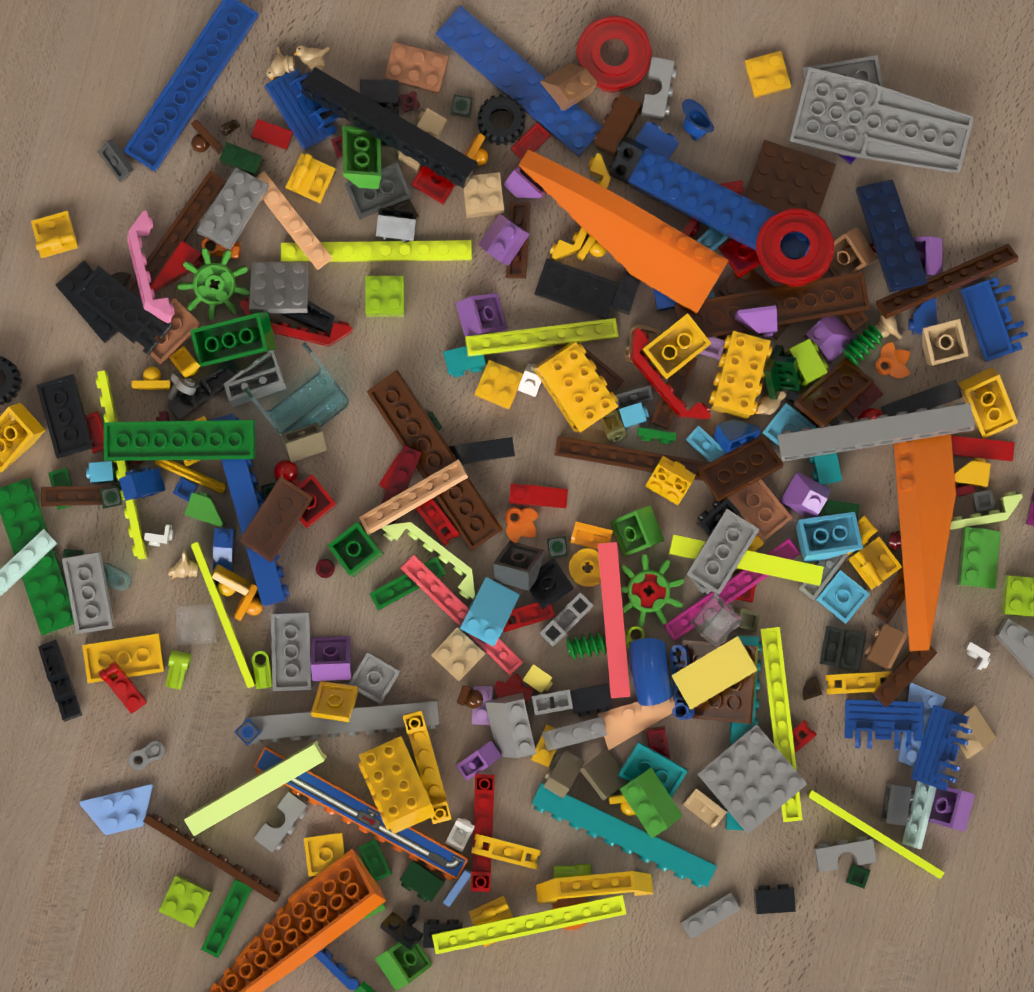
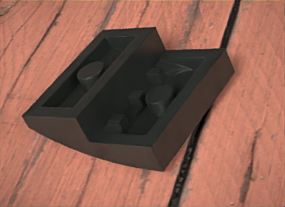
M826 626L819 664L859 672L866 634Z

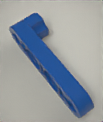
M675 645L670 650L672 675L680 667L685 668L690 665L689 650L684 645ZM679 649L683 651V655L680 657L676 656V652H679ZM681 660V662L685 661V664L676 665V662H680ZM672 678L675 707L672 711L673 715L678 720H689L694 716L695 708L691 710L687 703L680 702V700L685 701V699L679 695V688ZM686 708V714H682L681 710Z

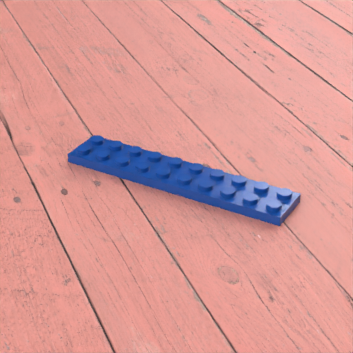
M222 0L124 148L123 152L156 173L258 19L259 14L238 0Z
M461 5L437 31L436 36L506 96L510 95L512 99L516 98L527 114L576 156L580 157L594 141L597 131L602 130L603 127L577 104L563 111L540 83L545 77Z

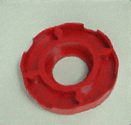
M613 15L595 20L585 28L578 40L576 58L578 65L586 68L598 82L597 88L602 89L604 92L616 93L633 88L644 79L650 68L652 49L647 33L638 23L623 16ZM609 39L622 40L628 47V58L619 66L607 65L600 56L601 46Z
M802 208L786 209L770 217L763 224L757 236V258L765 274L773 281L791 287L804 286L821 278L829 269L834 255V238L825 220L818 214ZM794 231L806 235L810 242L808 253L803 258L797 260L784 256L780 248L783 237Z

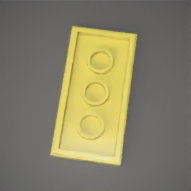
M737 636L671 676L689 708L692 710L758 669L742 641Z

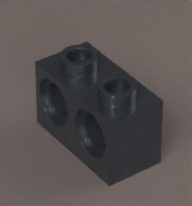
M629 137L620 141L616 148L618 154L609 165L611 169L609 175L629 185L628 180L645 149H648V147ZM628 147L633 150V152H634V155H633V156H631V155L628 154V152H627V148H628ZM620 165H624L626 167V173L621 171Z

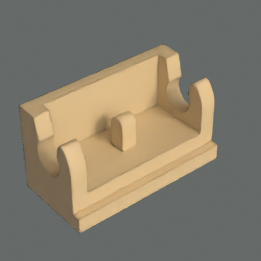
M696 788L693 789L682 804L712 828L716 827L727 813Z

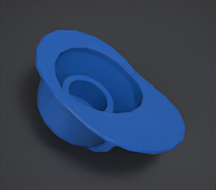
M685 99L682 103L685 113L683 128L690 134L693 140L697 141L706 133L713 132L714 125L701 104L692 99Z

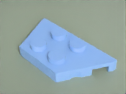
M153 784L80 801L79 803L105 835L142 827L145 824L143 820L149 807Z

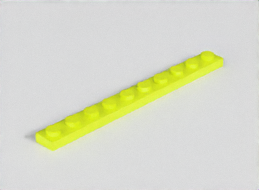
M471 240L320 242L332 257V260L329 262L472 260ZM296 242L281 243V262H310Z
M105 370L97 372L98 377H95L97 388H101L102 396H99L101 406L105 407L106 414L103 415L104 422H118L108 372ZM113 461L118 466V470H116L118 482L129 471L127 461ZM120 489L121 499L125 500L123 491ZM135 499L125 501L124 514L126 519H129L131 525L128 526L130 538L133 537L135 545H132L133 554L140 560L146 559L148 556Z
M780 627L760 629L774 745L797 771ZM799 792L781 806L783 822L803 820Z
M621 894L432 934L435 954L625 915L626 909L623 895Z

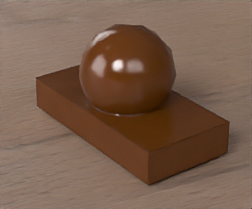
M195 119L191 125L198 134L191 141L193 150L199 153L205 152L210 145L219 155L223 151V147Z
M465 685L462 686L457 704L472 709L480 707L483 703L481 692Z

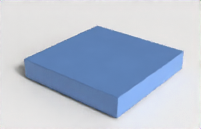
M466 867L443 900V903L448 907L451 906L471 876V871Z

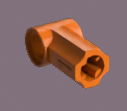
M205 238L202 242V248H207V245L213 241ZM235 242L231 249V259L239 260L241 243ZM216 243V248L213 251H209L211 257H222L227 249Z

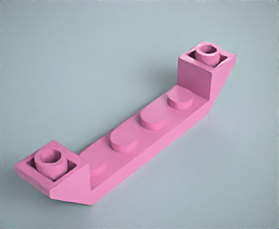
M146 210L140 214L128 231L127 242L143 308L164 322L170 323L172 315L175 314L173 304L169 303L168 298L155 300L154 290L150 289L149 283H151L150 273L145 270L144 266L147 264L145 254L141 253L140 249L142 248L141 237L149 236L150 230L153 228L152 218L148 217Z

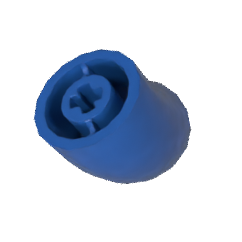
M642 638L631 642L629 645L630 664L638 704L652 706L667 701L673 696V689L668 671L665 642L655 638Z

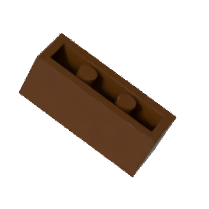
M623 94L614 99L611 108H613L611 113L605 116L602 130L597 131L594 137L595 147L615 158L618 154L616 148L619 142L627 138L642 110L640 102Z

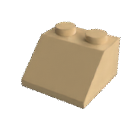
M960 319L922 328V347L927 365L933 366L969 356Z
M975 705L962 713L969 716L968 723H960L961 726L972 729V733L966 734L958 730L956 736L969 741L968 745L954 742V744L960 746L959 752L964 759L975 755L996 738Z

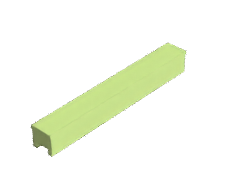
M317 740L190 813L184 821L193 836L325 761L327 756L321 751Z

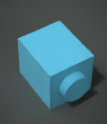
M641 402L618 410L625 429L645 423L647 421L646 417H649L646 406L642 407Z
M113 461L89 463V468H86L87 479H90V482L93 484L116 482L115 463Z

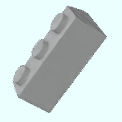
M523 693L485 701L494 744L502 757L520 758L536 754Z

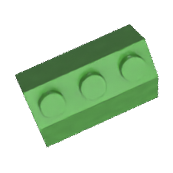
M343 126V176L359 188L378 189L381 180V140L372 137L361 128Z
M962 528L957 585L996 589L1001 532L982 528Z
M652 767L619 788L651 839L683 817Z

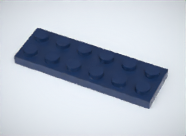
M893 179L857 187L855 191L889 293L926 284L927 278Z

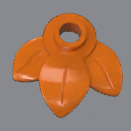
M893 342L887 343L882 347L880 358L875 363L876 371L881 375L889 374L895 379L907 377L910 371L904 365L910 357V352L903 349L895 350ZM884 362L887 363L888 368L883 369L881 367V364Z
M513 507L508 509L505 513V521L508 524L506 527L508 538L513 543H517L521 536L527 538L536 537V528L533 521L539 517L538 513L531 508L520 510ZM512 514H516L518 516V519L516 521H513L511 519Z

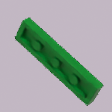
M437 557L424 563L438 578L446 574ZM404 574L371 592L369 595L379 611L420 587L407 574Z
M235 879L201 948L202 951L219 958L252 888Z

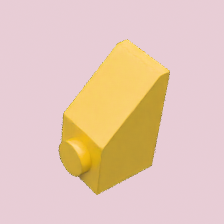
M974 458V461L967 463L954 473L955 484L987 487L991 464L986 463L985 459Z

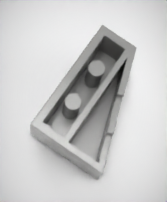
M274 350L268 351L260 359H256L248 368L240 371L224 383L232 407L287 389Z
M1004 619L994 636L1034 679V633L1010 619Z

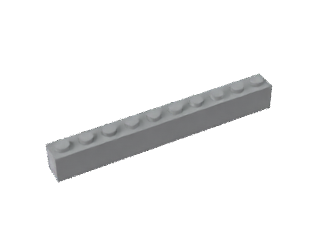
M958 402L950 407L939 405L932 410L921 408L917 409L914 413H908L907 411L898 412L896 416L880 415L877 416V419L871 420L869 418L858 419V422L853 423L842 421L838 423L839 425L835 426L827 424L823 429L819 426L817 429H812L811 427L802 428L799 432L783 431L781 435H778V441L783 462L974 430V420L971 404Z
M438 701L353 708L350 722L312 717L311 712L244 718V722L249 718L262 732L251 744L263 743L262 739H270V743L282 742V738L289 737V741L301 740V736H309V739H319L321 734H328V738L340 737L339 733L347 732V736L359 735V731H366V734H377L380 729H386V733L397 732V728L405 727L402 715L419 710L422 711L427 729H435L436 725L440 724Z

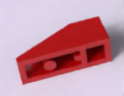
M181 241L150 286V289L157 292L190 274L191 271L187 270L182 264L184 260L191 262L195 267L199 268L203 262L202 254Z
M511 483L509 504L566 509L568 489Z

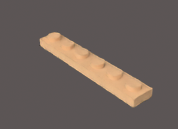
M265 171L259 174L256 178L269 185L262 200L314 267L319 270L331 261L332 257Z
M458 459L360 516L359 518L368 535L372 534L468 478L462 463Z

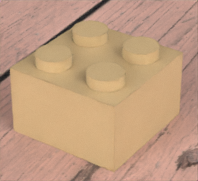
M500 172L473 175L463 189L466 217L473 218L499 215V213L504 214Z
M458 627L431 654L459 682L485 655Z

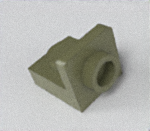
M616 409L599 419L609 443L620 441L627 436Z
M732 607L728 614L727 625L756 632L761 613Z

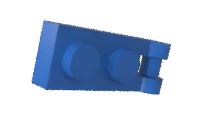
M321 949L314 955L349 990L357 989L359 979L349 976L346 973L347 968L341 962L336 963L332 959L333 954L328 949Z

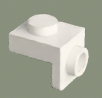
M528 364L518 390L536 397L541 381L533 370L536 364Z
M166 524L164 535L145 533L144 540L149 541L148 545L160 547V543L169 544L170 540L173 541L174 529H172V525Z
M457 818L445 844L462 852L475 826L467 819Z

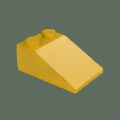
M687 313L640 352L649 359L651 366L661 373L664 381L712 343Z
M993 367L958 383L966 404H971L973 420L983 439L1018 423L1001 377Z
M22 403L9 406L0 416L1 473L25 453L46 431Z

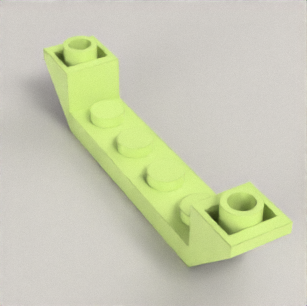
M1016 491L1004 493L1005 497L999 498L1002 513H1000V510L988 511L989 515L986 516L976 513L969 515V519L963 520L962 516L953 517L950 530L1005 521L1023 498L1022 494L1016 495Z
M413 523L385 525L381 528L385 531L382 535L390 541L393 539L398 541L403 533L409 530L407 534L415 541L419 538L424 542L422 545L431 553L435 550L440 554L438 558L445 564L448 562L455 566L453 570L461 576L463 574L467 575L458 586L460 589L459 594L467 600L470 597L472 599L475 598L472 569Z

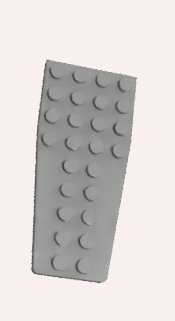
M809 67L789 142L844 156L959 173L974 119L972 116L864 80Z

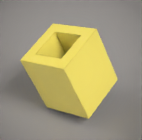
M533 664L523 681L542 693L550 689L553 684L550 680L553 677Z

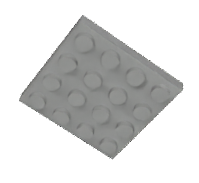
M757 724L697 774L747 834L807 785Z

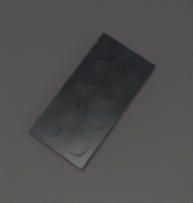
M547 258L534 295L607 319L619 283Z
M84 260L55 285L100 339L106 343L119 331L74 295L93 273L92 268Z
M71 374L36 385L56 458L60 459L93 449L94 444L75 375Z

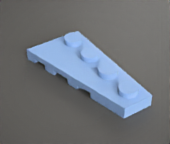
M910 682L906 702H924V737L933 705L942 707L946 697ZM902 732L898 761L914 767L922 741H914V732H911V750H906L907 732Z

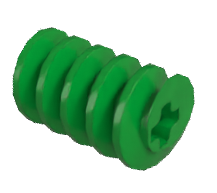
M872 324L868 326L869 330L864 329L862 331L863 335H856L857 340L851 339V345L846 343L845 349L841 348L845 356L855 365H859L857 358L865 360L864 353L868 356L871 355L869 352L870 348L876 351L875 344L882 346L881 339H883V336Z
M599 631L596 632L595 638L592 633H589L588 639H586L584 634H581L580 640L574 635L573 641L570 640L569 636L566 637L568 656L571 655L574 660H576L577 654L580 655L581 659L584 658L585 653L591 657L592 651L595 652L596 656H599L600 650H602L604 655H607L604 633L601 636Z

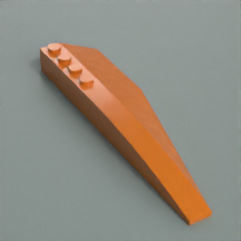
M527 150L518 166L535 183H538L548 195H551L557 201V204L570 214L569 216L600 243L599 245L612 254L613 258L618 263H621L630 275L692 312L698 313L729 260L599 184L531 150Z
M951 434L893 443L910 652L930 649L956 499Z
M351 849L288 898L289 902L284 908L281 907L276 912L277 916L270 923H266L263 927V932L258 937L255 936L238 955L234 965L224 971V976L220 981L210 987V992L264 991L384 903L386 899L380 887L356 852Z

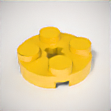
M585 548L573 555L569 562V573L575 583L584 587H592L601 582L598 551ZM586 562H589L594 567L590 570V573H586V570L582 569Z

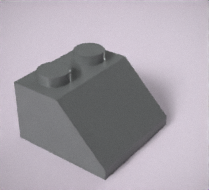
M509 541L493 563L494 581L530 590L538 578L545 553L544 550Z
M886 783L881 815L882 822L904 826L907 825V822H910L911 810H909V803H912L914 798V791H911L912 787Z

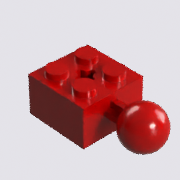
M282 460L276 464L274 476L277 481L280 477H283L315 499L313 501L314 505H308L299 519L307 529L337 506L313 474L301 482L297 477L298 468L294 462Z

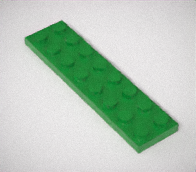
M255 420L104 422V461L255 459Z
M30 478L0 488V515L15 556L43 529L47 532L48 530ZM53 548L22 577L41 635L74 625L68 589Z

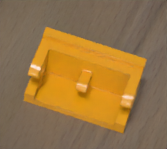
M576 521L570 543L598 550V544L610 543L613 530Z

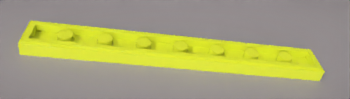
M616 318L466 336L465 342L469 357L565 345L570 342L581 343L618 338L619 335Z
M673 535L669 554L696 559L706 541ZM748 550L736 567L737 569L817 586L821 584L824 569L823 566Z
M200 542L191 544L192 550L246 686L248 688L255 686L254 678L215 580L212 578V573Z
M809 790L807 793V797L935 877L940 879L944 875V872L813 790Z

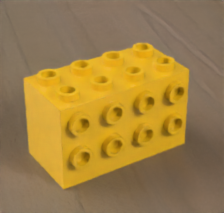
M733 331L731 335H727L723 346L726 351L725 354L721 355L718 367H721V370L717 372L713 383L716 388L715 391L711 392L708 402L711 404L710 410L746 420L755 413L758 402H755V398L761 393L763 384L760 383V379L764 376L765 360L770 358L772 346H769L770 340Z
M570 342L534 366L533 370L573 431L582 432L618 407L616 404L618 399L613 392H609L605 387L607 386L605 379L602 376H598L595 372L597 367L591 359L588 360L584 355L586 353L584 347L580 343Z
M402 736L359 754L361 761L358 762V765L387 830L391 829L392 833L395 834L436 815Z

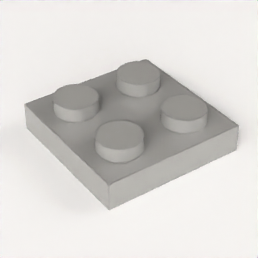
M367 652L348 685L358 686V692L381 705L401 671Z

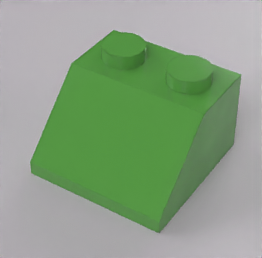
M198 491L197 494L192 493L185 515L225 529L226 523L215 501L210 499L211 495Z
M651 505L610 522L624 557L665 541Z
M397 942L375 958L396 991L411 983L433 965L419 943L409 950L400 942Z

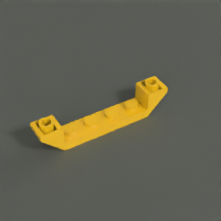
M597 153L595 158L591 157L587 167L590 168L589 174L602 179V181L598 180L597 184L607 189L611 179L601 154ZM582 227L579 233L575 232L571 241L574 245L559 239L558 244L554 243L551 248L552 260L557 261L579 252L588 233Z
M419 710L402 715L421 781L436 814L431 817L432 823L436 824L451 820L445 790L422 711Z
M636 871L562 877L536 885L538 905L557 903L558 899L629 892H634V896L654 893L651 874Z

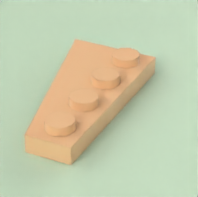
M673 696L663 703L652 706H642L638 702H634L606 712L597 713L598 717L603 718L607 733L604 738L608 751L672 714L675 707Z

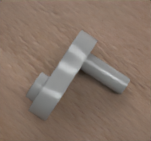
M173 371L169 379L174 384L167 398L173 401L178 391L194 395L197 386L189 377L185 378L180 372Z
M158 741L150 742L145 748L130 754L128 761L130 767L134 770L144 769L151 762L163 758L165 748ZM137 757L142 759V763L139 765L134 762Z

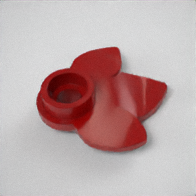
M514 674L506 683L497 681L495 693L499 698L523 693L524 701L527 703L533 695V687H523L520 676Z

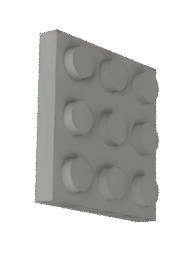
M309 261L251 262L250 314L260 312L308 313Z

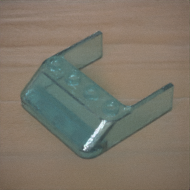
M305 342L302 345L317 363L320 370L314 377L271 410H265L247 387L244 388L245 392L280 436L281 434L316 422L321 428L343 411L349 403L348 397Z

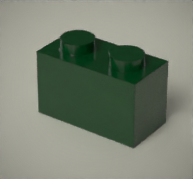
M226 142L219 159L222 164L234 169L237 167L254 177L258 176L264 161L261 155Z
M412 860L399 879L402 881L401 886L408 891H411V889L415 890L418 893L417 897L424 902H427V900L432 902L445 883L440 877Z

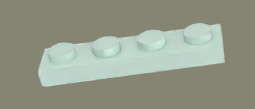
M45 529L0 569V596L8 591L58 544Z
M917 781L910 808L911 819L910 822H907L902 840L903 845L922 849L936 787Z

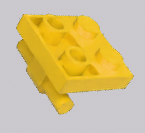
M301 153L285 188L321 204L336 172V168L312 158L313 156L307 153Z
M68 211L31 221L37 242L35 245L37 250H39L41 258L79 248Z
M662 456L645 487L670 502L679 505L696 474L687 470L683 464Z
M880 536L848 559L870 590L879 586L884 580L902 568Z
M504 895L468 911L473 925L513 917ZM493 943L483 944L484 948Z

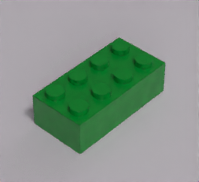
M268 312L255 313L190 330L200 367L277 349Z

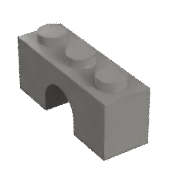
M652 57L648 80L658 82L661 91L655 95L645 94L641 116L663 120L664 115L669 114L670 104H667L668 96L672 97L674 86L670 85L671 78L675 79L677 67H673V60Z
M580 592L539 634L554 647L594 605Z
M602 717L542 732L547 751L607 735Z
M288 791L277 806L285 815L284 824L281 827H274L266 822L254 839L271 852H274L275 849L279 851L285 843L283 838L286 834L291 835L297 827L294 823L298 818L302 820L308 812L306 809L308 804Z
M867 835L858 836L855 841L848 842V839L837 840V844L829 845V842L819 843L818 847L813 848L818 872L839 869L838 857L843 852H851L856 865L877 862L873 839L867 838Z

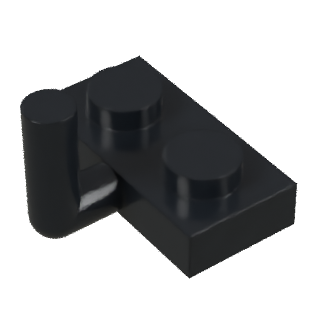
M413 905L410 917L406 921L392 912L381 923L380 928L411 950L423 937V933L412 926L417 921L420 907Z

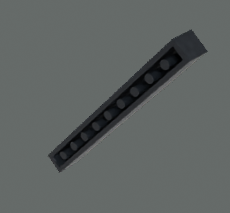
M314 67L303 81L301 93L306 98L316 101L323 108L336 113L340 118H345L353 123L355 127L367 131L372 137L384 141L389 147H394L401 151L403 155L418 161L420 165L428 167L437 175L450 180L454 185L464 189L475 174L478 162L320 69Z

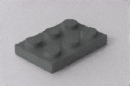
M398 162L381 169V180L378 189L359 188L351 181L345 183L359 220L379 212V208L387 209L412 199Z

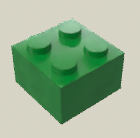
M356 522L327 545L349 576L352 577L357 576L384 555L382 549L373 537L366 533L360 522Z

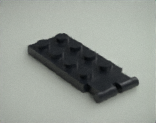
M99 265L74 294L133 344L136 341L144 347L143 352L148 356L159 344L154 337L158 335L163 339L173 327L170 323H162L155 315L145 310L142 300Z

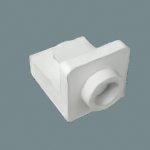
M967 642L964 647L968 651L967 655L976 660L978 657L980 658L975 668L977 670L985 669L991 660L988 658L991 653L971 642Z

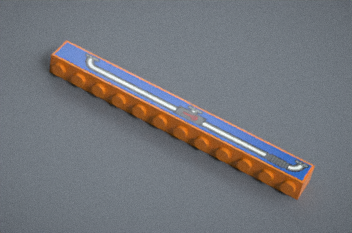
M267 746L264 747L254 765V768L257 769L256 773L260 774L287 757ZM310 770L281 786L286 785L290 787V792L299 797L301 794L308 797L307 801L315 806L319 803L325 807L324 811L331 815L339 814L342 816V821L350 825L352 822L357 824V829L366 834L368 832L375 834L374 838L382 843L387 841L393 844L391 847L401 853L404 850L409 853L408 857L414 861H424L427 868L436 871V869L442 871V876L451 881L453 878L458 880L469 860L463 854L412 826L393 834L391 829H386L376 806Z

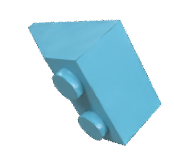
M855 512L800 519L795 527L804 563L826 560L863 548Z
M485 577L459 629L494 647L520 594Z

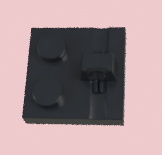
M552 559L540 567L538 578L529 591L543 610L572 591L574 587L556 560Z

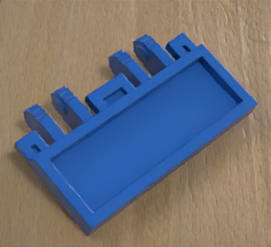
M296 68L295 71H290V73H286L265 84V89L305 151L335 134L337 131L333 125L325 128V126L333 123L340 117L337 114H333L324 120L322 119L321 115L331 110L321 108L319 103L306 98L301 93V84L310 72L302 75L299 69Z
M997 277L960 290L985 362L1022 350L1020 341L1011 344V342L1028 336L1027 332H1021L1018 335L1009 337L1008 330L1022 327L1024 322L1022 320L1005 326V323L1013 321L1008 306L1001 308L998 306L1016 299L1015 296H1008L1005 299L996 300V294L1012 289L1011 285H1006L992 290L993 287L1000 285Z
M846 699L844 738H853V730H856L855 748H860V730H868L867 749H872V731H875V739L892 740V731H895L894 750H899V732H907L906 750H911V732H914V741L923 740L924 702L892 701L888 707H884L879 701Z
M933 705L911 779L944 791L947 790L949 783L944 782L943 779L956 783L957 778L946 775L945 771L946 768L960 771V766L948 761L955 762L960 746L954 744V742L968 745L969 741L956 736L958 730L966 734L972 733V729L960 725V723L967 724L969 716Z

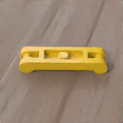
M892 671L825 675L826 681H828L826 693L874 692L881 684L880 678L885 677L886 679ZM835 680H841V688H836Z
M479 834L475 835L474 840H476L475 847H472L471 853L537 870L538 864L536 863L538 856L541 855V850ZM483 842L488 843L487 851L482 850ZM527 853L531 854L529 861H525Z

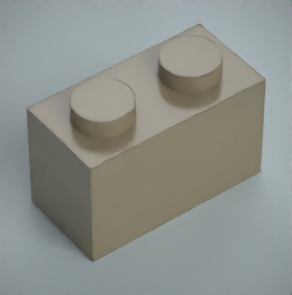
M317 422L281 434L285 452L290 462L300 461L303 458L318 455L327 450L323 432Z
M564 750L561 756L557 754L552 763L555 767L554 769L550 768L544 778L547 781L543 787L564 798L585 761L567 750Z

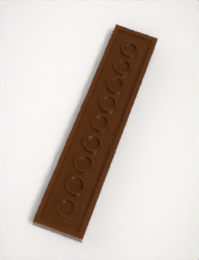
M864 272L817 279L799 287L783 285L709 298L704 301L697 314L681 304H675L674 306L677 321L688 313L707 338L729 335L733 331L740 333L750 331L735 320L734 315L737 310L776 305L777 326L870 310Z
M398 370L367 391L402 447L407 445L422 451L416 468L423 479L457 461ZM469 477L435 496L471 551L503 530Z

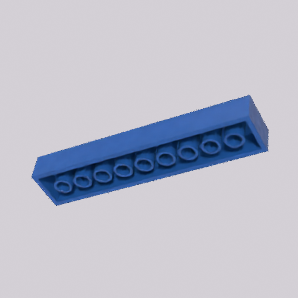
M647 148L628 180L630 188L756 250L757 236L761 227L770 217L778 214ZM790 232L781 240V252L789 259L797 260L803 258L810 249L809 239L801 232Z
M232 413L211 419L210 421L241 419ZM252 459L222 460L243 535L264 502L262 493L257 491L256 488L259 485L258 478L251 470V467H254ZM246 547L262 606L268 607L288 601L287 596H290L289 589L282 581V578L285 577L282 566H278L277 559H280L279 553L270 563Z

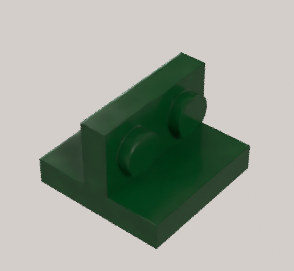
M776 345L763 370L770 399H777L782 389L800 391L802 388L797 359L795 357H786L783 345Z

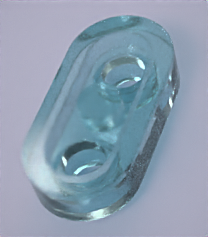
M103 563L104 569L108 571V575H105L107 586L118 591H123L130 587L132 578L129 573L109 563ZM121 577L125 579L124 584L120 582Z

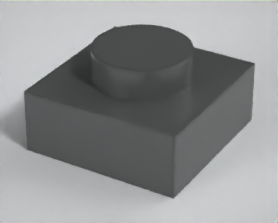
M992 490L972 493L975 512L995 509Z

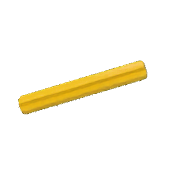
M155 460L156 465L218 493L223 494L226 490V484L175 461Z

